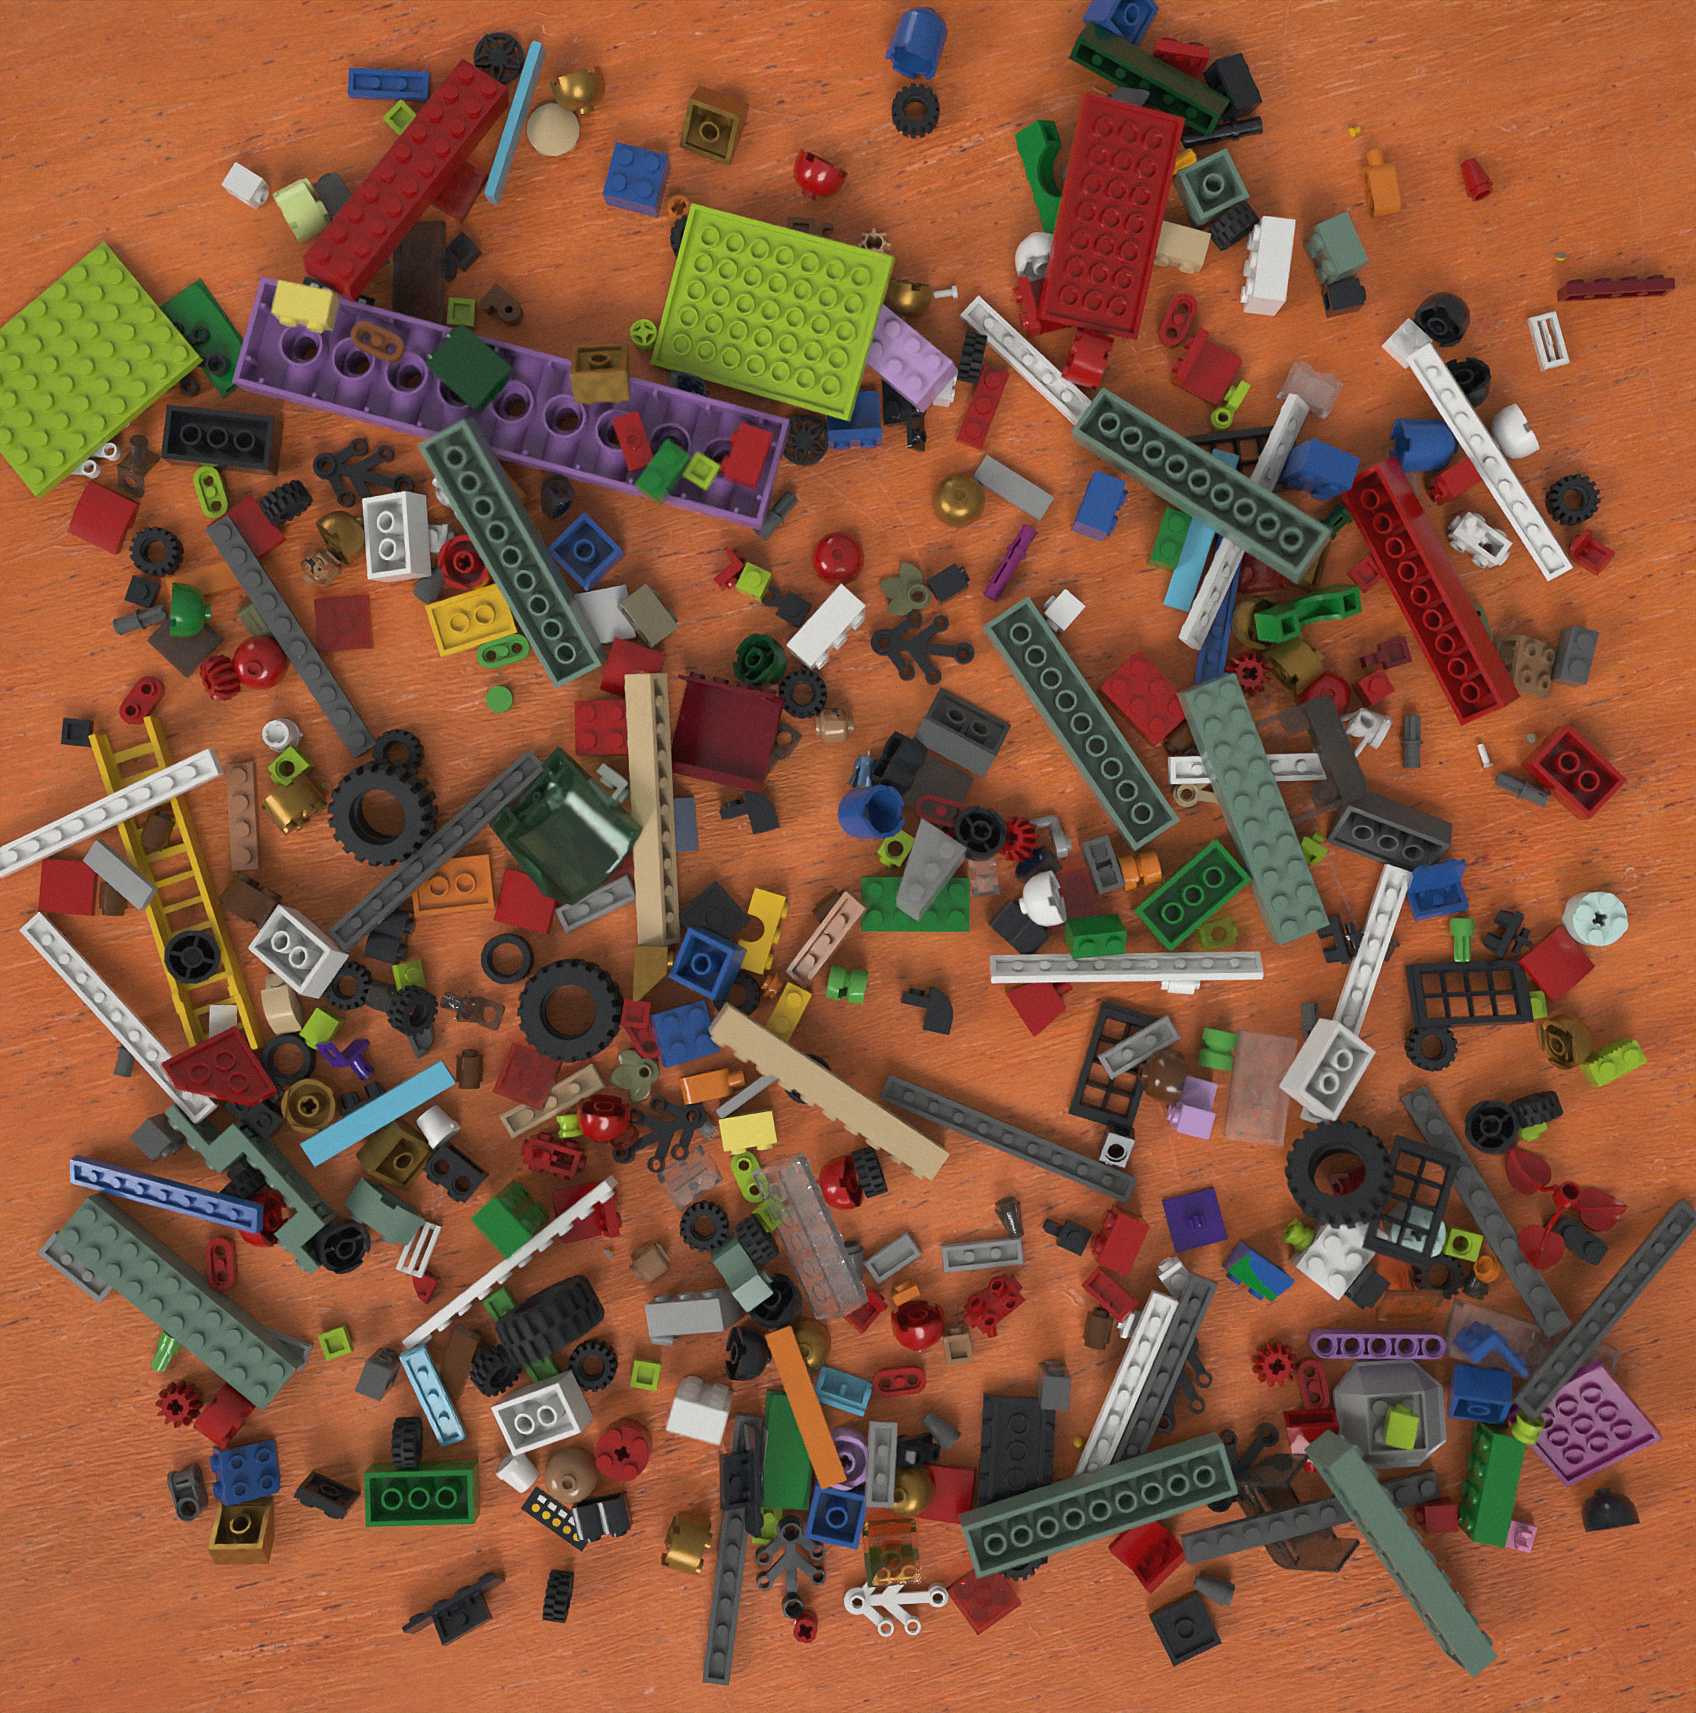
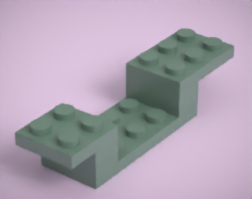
M177 1104L172 1105L164 1112L169 1117V1124L187 1137V1144L205 1157L206 1165L213 1171L217 1170L218 1173H221L231 1168L239 1159L247 1155L249 1164L264 1173L266 1176L265 1180L273 1189H278L284 1196V1202L291 1209L298 1211L296 1215L275 1233V1236L278 1238V1244L285 1251H290L295 1256L297 1265L303 1271H308L312 1274L322 1267L321 1262L318 1261L314 1253V1239L316 1234L331 1220L336 1219L339 1215L270 1139L264 1140L242 1121L233 1123L222 1134L207 1117L199 1124H194Z

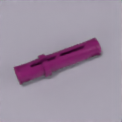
M1026 524L1021 526L1022 528L1013 543L1007 546L1006 549L1008 551L982 593L994 602H998L1000 595L1021 559L1026 558V551L1038 533Z

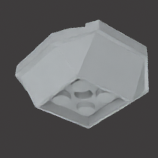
M1412 1359L1354 1360L1349 1367V1371L1333 1390V1404L1339 1423L1338 1435L1342 1434L1350 1444L1355 1443L1364 1454L1362 1458L1364 1463L1369 1464L1373 1469L1419 1466L1447 1441L1443 1386ZM1396 1404H1404L1412 1407L1413 1411L1418 1415L1419 1422L1413 1451L1386 1445L1382 1440L1388 1405L1396 1407Z

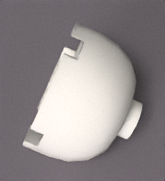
M1034 232L1020 243L1015 254L1018 277L1028 275L1029 282L1045 278L1054 234Z
M1516 403L1498 412L1492 420L1490 429L1493 440L1506 457L1522 459L1533 454L1540 447L1533 431H1530L1527 425L1528 421Z
M1053 871L1043 872L1029 879L1023 889V898L1019 899L1023 914L1028 913L1031 920L1038 925H1058L1067 920L1064 898L1060 897L1058 891L1060 885Z

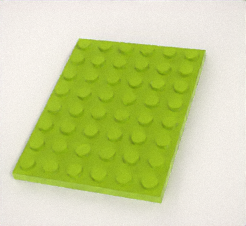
M691 203L650 364L851 421L896 258Z
M104 241L0 329V453L33 494L40 499L203 361L187 339Z

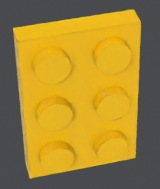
M496 583L425 606L442 658L479 647L483 643L512 634H519L513 613Z

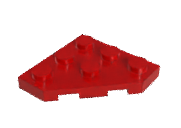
M236 1025L161 1063L162 1070L176 1090L251 1107L277 1094L276 1087Z

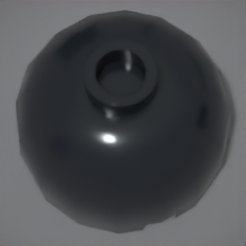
M1438 292L1427 297L1419 305L1414 313L1415 319L1413 320L1431 339L1440 343L1438 347H1453L1461 341L1468 329L1470 310L1467 304L1457 295L1449 292Z
M1466 358V362L1458 363L1457 359H1453L1445 363L1472 407L1476 408L1481 405L1490 391L1491 375L1489 366L1482 360L1475 358Z
M976 805L966 808L957 817L952 828V839L967 848L965 858L972 861H985L994 857L1004 847L1007 827L1003 818L995 810L990 808L987 810Z
M187 930L177 934L169 941L164 951V963L167 971L176 980L185 984H198L208 980L215 974L220 964V950L210 935L198 930Z
M1481 1101L1473 1106L1465 1117L1464 1122L1466 1125L1464 1132L1466 1138L1474 1148L1484 1154L1492 1156L1504 1155L1513 1150L1520 1141L1522 1134L1520 1119L1515 1111L1502 1101Z
M343 1217L331 1220L316 1234L314 1239V1253L318 1261L328 1271H333L336 1274L349 1273L358 1268L364 1262L362 1258L365 1253H369L371 1248V1238L368 1231L355 1220Z
M779 1273L774 1274L775 1277H772L773 1282L770 1283L773 1294L749 1311L750 1316L758 1324L770 1330H776L789 1324L793 1325L799 1319L803 1308V1297L799 1287L788 1276Z
M736 1326L731 1329L726 1344V1351H731L730 1361L725 1360L727 1376L730 1380H753L761 1375L766 1365L771 1362L772 1353L770 1347H768L767 1340L762 1332L755 1328Z
M1611 1488L1594 1490L1595 1496L1586 1499L1582 1506L1581 1516L1585 1532L1640 1524L1634 1503L1622 1493H1612Z

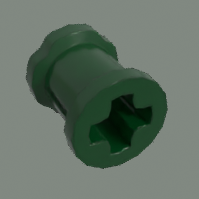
M1336 504L1333 507V511L1324 520L1320 519L1318 522L1331 530L1330 539L1334 540L1337 537L1336 533L1346 524L1352 523L1353 519L1344 507Z

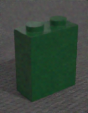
M461 323L458 328L454 327L449 331L445 338V343L440 348H435L429 354L428 362L425 366L480 415L516 373L511 366Z

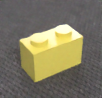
M278 280L272 313L280 320L279 323L285 326L296 327L297 324L305 325L308 330L317 333H323L324 330L333 331L340 299L333 291Z
M773 1108L732 1114L719 1118L724 1152L731 1151V1155L747 1152L746 1148L757 1146V1150L773 1148V1143L778 1142Z

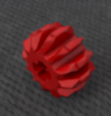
M1246 652L1240 653V660L1236 657L1230 659L1233 666H1226L1225 671L1236 674L1243 695L1247 691L1248 696L1251 698L1255 696L1256 691L1260 693L1265 691L1262 683L1268 684L1270 679L1263 675L1271 672V669L1269 667L1262 668V665L1266 662L1265 658L1256 662L1257 653H1251L1248 659ZM1251 670L1253 674L1250 677L1252 679L1245 680L1242 676L1245 673L1242 671Z
M223 654L211 656L200 664L201 672L199 675L202 678L205 692L209 693L212 700L217 702L226 701L237 696L241 691V682L237 678V673L233 670V663L228 656Z
M1013 816L1009 818V821H1004L1007 827L1006 842L998 853L1005 855V859L1008 861L1016 860L1017 862H1023L1026 857H1034L1032 849L1040 848L1035 844V840L1041 837L1038 833H1034L1037 826L1030 823V820L1024 817L1018 818Z
M1279 1340L1274 1342L1273 1347L1269 1341H1265L1266 1349L1262 1350L1261 1347L1257 1346L1256 1351L1260 1355L1251 1357L1252 1362L1256 1364L1252 1367V1371L1254 1374H1258L1257 1379L1261 1383L1267 1380V1385L1273 1387L1277 1381L1280 1387H1284V1378L1293 1381V1377L1289 1372L1298 1371V1367L1293 1364L1297 1360V1356L1290 1353L1291 1347L1289 1345L1282 1347V1343ZM1277 1359L1279 1364H1274L1273 1368H1271L1270 1363H1275Z
M185 1380L179 1381L178 1384L171 1382L167 1385V1389L159 1392L161 1399L156 1401L155 1406L162 1408L157 1413V1416L164 1415L166 1417L164 1425H168L173 1421L174 1428H179L182 1423L188 1426L193 1422V1419L199 1417L201 1412L198 1409L204 1406V1402L198 1400L202 1392L198 1391L195 1393L193 1391L195 1384L192 1383L187 1387Z

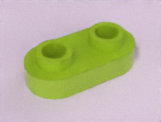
M200 467L193 477L194 486L203 513L216 520L231 509L229 496L221 473L213 467ZM213 477V484L207 486V479ZM220 502L221 509L219 511H215V504Z
M749 1150L745 1153L735 1154L731 1161V1169L746 1200L753 1203L763 1201L768 1194L769 1184L756 1155ZM745 1160L749 1163V1168L742 1169L739 1163ZM757 1185L760 1188V1192L753 1194L750 1191V1187Z

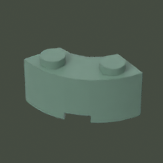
M361 1177L344 1203L351 1211L350 1217L362 1224L366 1223L381 1233V1237L392 1245L398 1242L407 1246L425 1220L413 1205L393 1195L382 1184Z
M735 1232L725 1239L717 1249L716 1247L713 1248L710 1253L712 1262L724 1277L732 1295L749 1312L773 1294L770 1285L773 1279L765 1268L761 1269L760 1265L751 1258Z

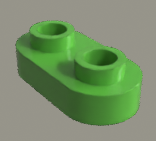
M512 634L483 643L478 648L477 659L483 667L497 669L525 660L531 652V645L524 636ZM516 644L522 645V650L519 653L513 651V647ZM492 651L496 652V659L489 661L488 654Z

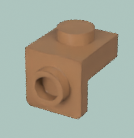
M963 1325L947 1327V1331L943 1333L947 1366L974 1362L969 1327L963 1328Z

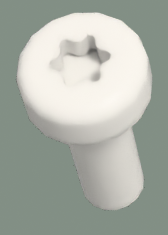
M956 285L952 286V289L934 292V298L953 296V299L958 298Z

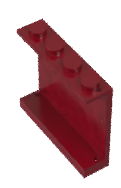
M690 672L689 676L679 674L678 678L686 681L687 686L671 747L672 773L762 794L785 699L777 696L776 690L761 687L760 691L752 690V685L737 682L736 686L728 685L729 680L713 677V681L705 680V675Z

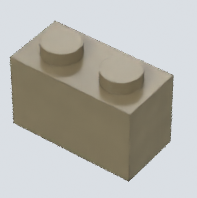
M645 584L624 599L617 608L647 648L651 649L677 630L679 626L676 624L678 620L670 609L666 610L660 601L662 599L656 589L653 587L649 588Z

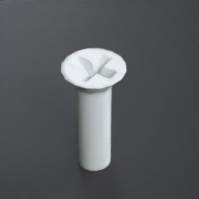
M1484 743L1477 745L1484 764L1482 769L1493 766L1494 764L1490 763Z

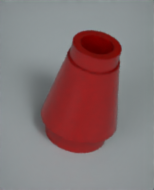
M1470 158L1461 164L1460 167L1467 196L1471 197L1472 201H1479L1489 196L1493 192V182L1476 158Z

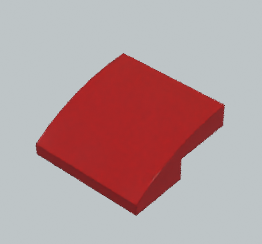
M91 480L76 506L67 532L114 555L119 554L127 529L132 528L140 503Z
M251 494L207 526H211L227 515L231 516L259 560L287 540L275 525H271Z
M615 637L603 673L600 690L626 698L625 675L661 673L667 655Z
M506 869L494 921L549 934L562 882Z
M1562 925L1554 927L1540 943L1532 945L1531 949H1528L1518 960L1519 964L1551 1003L1567 993L1595 967Z
M932 1462L922 1463L929 1470L932 1483H935V1495L930 1506L914 1517L960 1524L958 1514L972 1510L976 1469L955 1464L945 1466Z

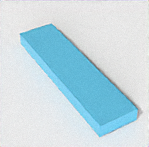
M426 1344L401 1352L399 1359L441 1448L466 1439L467 1432Z

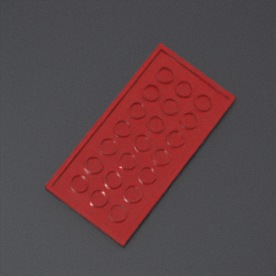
M1089 92L1082 94L1037 319L1137 340L1185 118Z

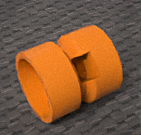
M1155 850L1140 852L1136 858L1133 855L1116 858L1125 886L1122 887L1124 891L1140 888L1141 883L1145 886L1162 883L1161 869Z

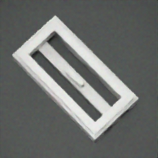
M1556 311L1529 318L1527 323L1540 370L1545 371L1549 368L1552 369L1570 363ZM1547 319H1549L1550 326L1552 329L1553 337L1559 355V360H1556L1555 352L1552 345L1553 342L1546 323Z
M423 1221L421 1224L424 1228L409 1266L405 1267V1263L418 1230L409 1244L404 1247L396 1270L423 1278L442 1227L427 1221ZM432 1229L434 1232L419 1270L416 1271L414 1267L428 1232Z

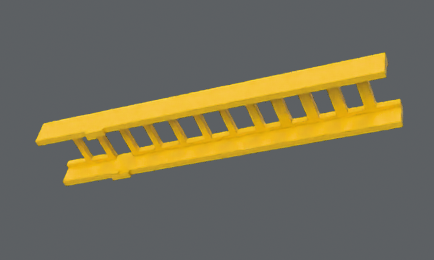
M147 716L143 718L151 742L118 753H114L109 734H92L88 736L108 796L174 765L158 717ZM155 753L159 767L123 779L119 764ZM184 793L148 809H155L171 803L175 818L171 820L176 822L173 830L180 829L184 843L163 849L162 852L157 851L147 854L145 846L141 845L143 838L140 836L143 828L139 829L136 817L133 816L117 824L130 864L160 889L193 877L196 878L200 896L167 907L164 906L158 889L145 909L173 994L171 996L177 1014L180 1016L189 1047L191 1048L209 1039V1033L206 1034L200 1015L210 1012V1005H232L235 1003L242 1022L237 1024V1028L245 1029L251 1050L266 1046L221 907L216 903L218 900ZM187 852L193 870L156 882L151 863ZM202 902L204 903L209 921L176 932L172 931L167 914ZM212 927L226 971L213 975L208 980L198 984H185L176 980L167 971L164 963V951L169 941L177 934L187 930L202 931ZM227 978L231 998L194 1010L188 991Z

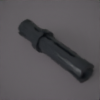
M1260 116L1239 121L1231 119L1229 123L1217 125L1210 137L1197 130L1184 131L1180 141L1185 149L1221 141H1239V138L1262 134V119Z

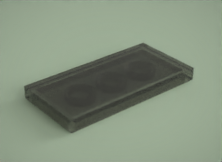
M443 220L416 222L394 250L392 312L445 326L446 223Z

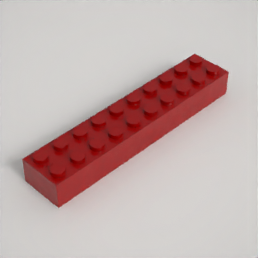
M462 58L302 257L306 273L353 303L509 106L508 87Z
M1393 456L1355 476L1351 489L1340 494L1461 726L1497 711L1520 698L1510 675L1397 458Z

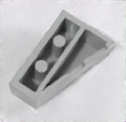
M921 819L896 901V907L918 922L965 860L967 849L924 819Z
M729 1287L700 1292L686 1291L674 1296H670L669 1293L658 1294L654 1296V1300L645 1304L650 1337L725 1331L744 1317L742 1305L732 1295Z

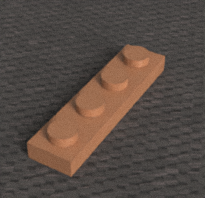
M256 763L226 764L232 871L262 869Z
M851 890L845 891L785 972L804 989L808 988L868 910L869 906Z

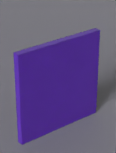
M1214 1187L1162 1200L1175 1253L1228 1240Z

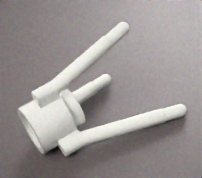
M1363 708L1341 716L1338 719L1339 722L1350 720L1348 728L1315 747L1313 752L1317 753L1346 735L1351 734L1355 737H1363L1352 754L1356 758L1369 739L1376 735L1374 730L1376 727L1375 717Z

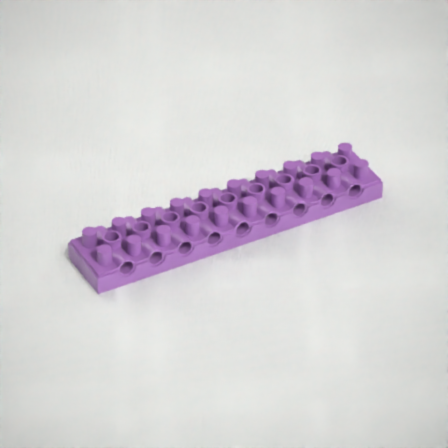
M261 276L232 381L242 390L275 399L282 398L298 405L330 414L333 412L343 417L359 420L378 427L385 426L392 430L426 440L456 423L474 416L498 459L536 470L542 469L552 474L568 477L569 479L587 484L594 483L607 489L647 499L649 498L640 493L635 486L646 468L632 473L629 472L621 446L612 444V439L616 434L612 422L613 418L638 410L653 457H655L667 439L674 445L681 446L683 451L690 455L691 460L696 452H699L715 463L723 460L725 455L730 456L733 448L730 445L733 430H739L742 422L772 432L774 437L757 491L726 481L724 474L721 473L717 474L707 491L682 476L663 504L672 505L673 507L690 512H699L710 517L724 519L727 522L762 531L790 431L789 419L630 377V400L620 403L596 402L590 405L583 403L574 404L570 379L571 360L476 335L511 366L516 373L511 381L479 415L466 402H458L459 396L425 366L428 362L429 354L435 348H440L445 343L447 334L453 328L358 302L351 303L347 299L338 297L340 301L333 331L324 330L323 333H317L308 330L305 325L297 324L296 327L285 326L279 323L280 320L272 313L278 281ZM367 321L396 334L405 344L406 351L404 357L396 363H387L361 351L351 340L352 328L359 322ZM366 334L363 337V342H368L371 339V334ZM394 345L388 348V353L390 354L396 351V346ZM316 347L317 354L313 358L305 360L306 353ZM370 362L367 371L356 374V369L361 363ZM413 376H422V381L417 387L407 388V383ZM515 404H526V410L522 415L516 417L509 416L510 410ZM576 417L579 419L578 425L573 430H561V424L566 418Z

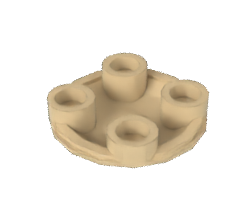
M549 103L540 106L532 113L527 123V135L531 145L538 154L559 156L571 152L577 147L580 126L576 115L572 111L563 109L559 104Z

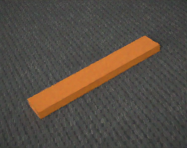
M789 1324L767 1332L765 1336L821 1490L847 1481V1475L792 1325Z

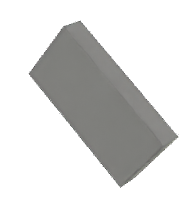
M905 1231L863 1260V1263L877 1284H880L922 1255V1252L908 1231Z

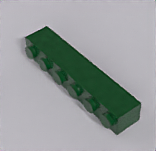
M1089 21L1078 35L1069 59L1119 87L1141 89L1150 92L1147 103L1167 114L1185 118V124L1210 137L1220 122L1231 100L1092 21Z

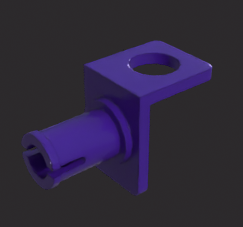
M368 1039L353 1040L342 1053L332 1042H318L316 1044V1047L333 1067L350 1066L360 1080L369 1078L371 1076L370 1073L373 1074L375 1071L362 1055V1051L370 1044ZM328 1050H330L331 1052H333V1054H334L336 1057H334L333 1055H331V1054L328 1052Z

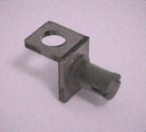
M133 435L130 438L131 452L117 465L118 487L141 498L144 495V476L160 460V455L147 449L148 439L145 436ZM125 477L133 479L137 487L130 486L126 482Z
M780 722L767 775L778 760L782 761L783 759L786 761L802 739L801 734L784 722ZM781 732H788L792 735L793 739L790 746L781 747L778 744L777 737Z
M446 992L440 1002L442 1008L457 1013L456 1021L475 1023L493 1031L499 1029L505 1011L504 1005L481 996L463 995V997H459L451 992ZM487 1007L494 1008L496 1012V1017L492 1022H487L484 1019L483 1014Z

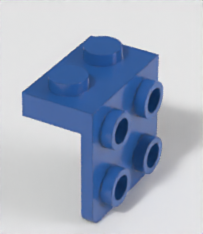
M858 392L851 421L827 415L829 448L840 451L856 446H861L862 449L876 448L877 445H882L878 392Z
M1447 859L1441 864L1433 866L1425 864L1418 866L1412 871L1405 896L1415 922L1468 910L1469 904L1460 883L1467 865L1464 859Z
M1476 1320L1470 1326L1459 1330L1456 1338L1452 1341L1457 1349L1474 1363H1478L1494 1348L1511 1368L1524 1378L1529 1375L1524 1368L1527 1363L1516 1351L1513 1352L1507 1346L1509 1344L1508 1341L1489 1324L1483 1326Z
M271 1439L231 1449L227 1446L222 1449L218 1445L212 1447L213 1455L210 1456V1466L212 1472L216 1473L213 1492L215 1498H219V1501L226 1506L275 1494L280 1490L275 1443Z

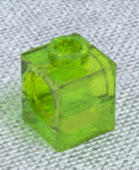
M1229 917L1204 922L1195 930L1200 951L1203 952L1236 944L1235 937H1238L1236 924L1234 921L1231 922ZM1216 926H1220L1224 932L1222 939L1219 941L1213 940L1211 932Z

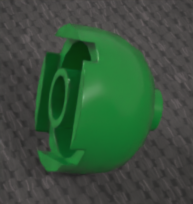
M172 583L170 637L194 636L203 629L205 620L211 621V605L206 604L205 596L198 588L183 583Z

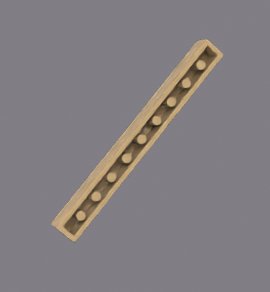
M667 673L625 675L638 945L666 946L680 942Z
M725 1003L709 1026L708 1030L712 1034L711 1040L723 1048L727 1044L735 1050L733 1054L744 1062H747L748 1059L757 1064L756 1070L766 1077L772 1074L779 1079L778 1084L789 1092L794 1089L802 1094L800 1099L813 1107L816 1103L823 1108L822 1113L833 1121H836L837 1118L846 1123L844 1125L846 1130L855 1136L861 1133L867 1137L865 1142L878 1151L882 1147L889 1152L887 1156L899 1165L902 1162L910 1166L909 1171L918 1178L922 1179L925 1176L932 1181L950 1155L945 1147L730 1003Z

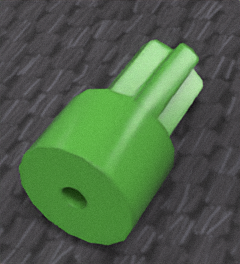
M1450 918V936H1454V960L1457 962H1468L1471 960V936H1475V918Z
M163 1329L156 1343L158 1350L151 1362V1367L156 1372H164L173 1354H177L182 1347L181 1343Z

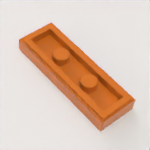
M226 561L165 579L170 597H172V583L192 585L198 588L205 597L241 586Z

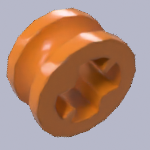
M682 195L671 197L667 203V212L670 219L675 222L677 219L680 221L682 219L681 216L685 214L688 217L691 207L690 202ZM681 203L682 207L686 206L681 215H678L677 211L675 213L672 212L676 209L675 205Z

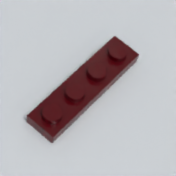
M1653 275L1642 280H1637L1636 276L1624 277L1620 281H1610V278H1599L1589 283H1584L1582 279L1570 280L1557 291L1558 302L1665 296L1675 289V278Z

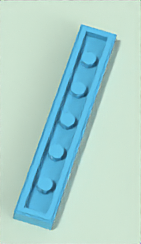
M531 42L484 191L489 203L499 205L546 56L544 47L540 42Z
M1213 448L1212 456L1236 470L1240 456ZM1193 517L1177 568L1173 572L1163 605L1190 612L1215 535V531Z
M443 1059L302 1141L300 1145L316 1167L454 1085L456 1079Z

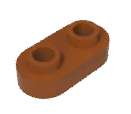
M367 321L357 323L351 330L353 344L363 352L387 363H396L405 355L406 348L404 342L392 332ZM366 334H371V339L368 342H363V337ZM390 346H396V351L394 353H388V348Z

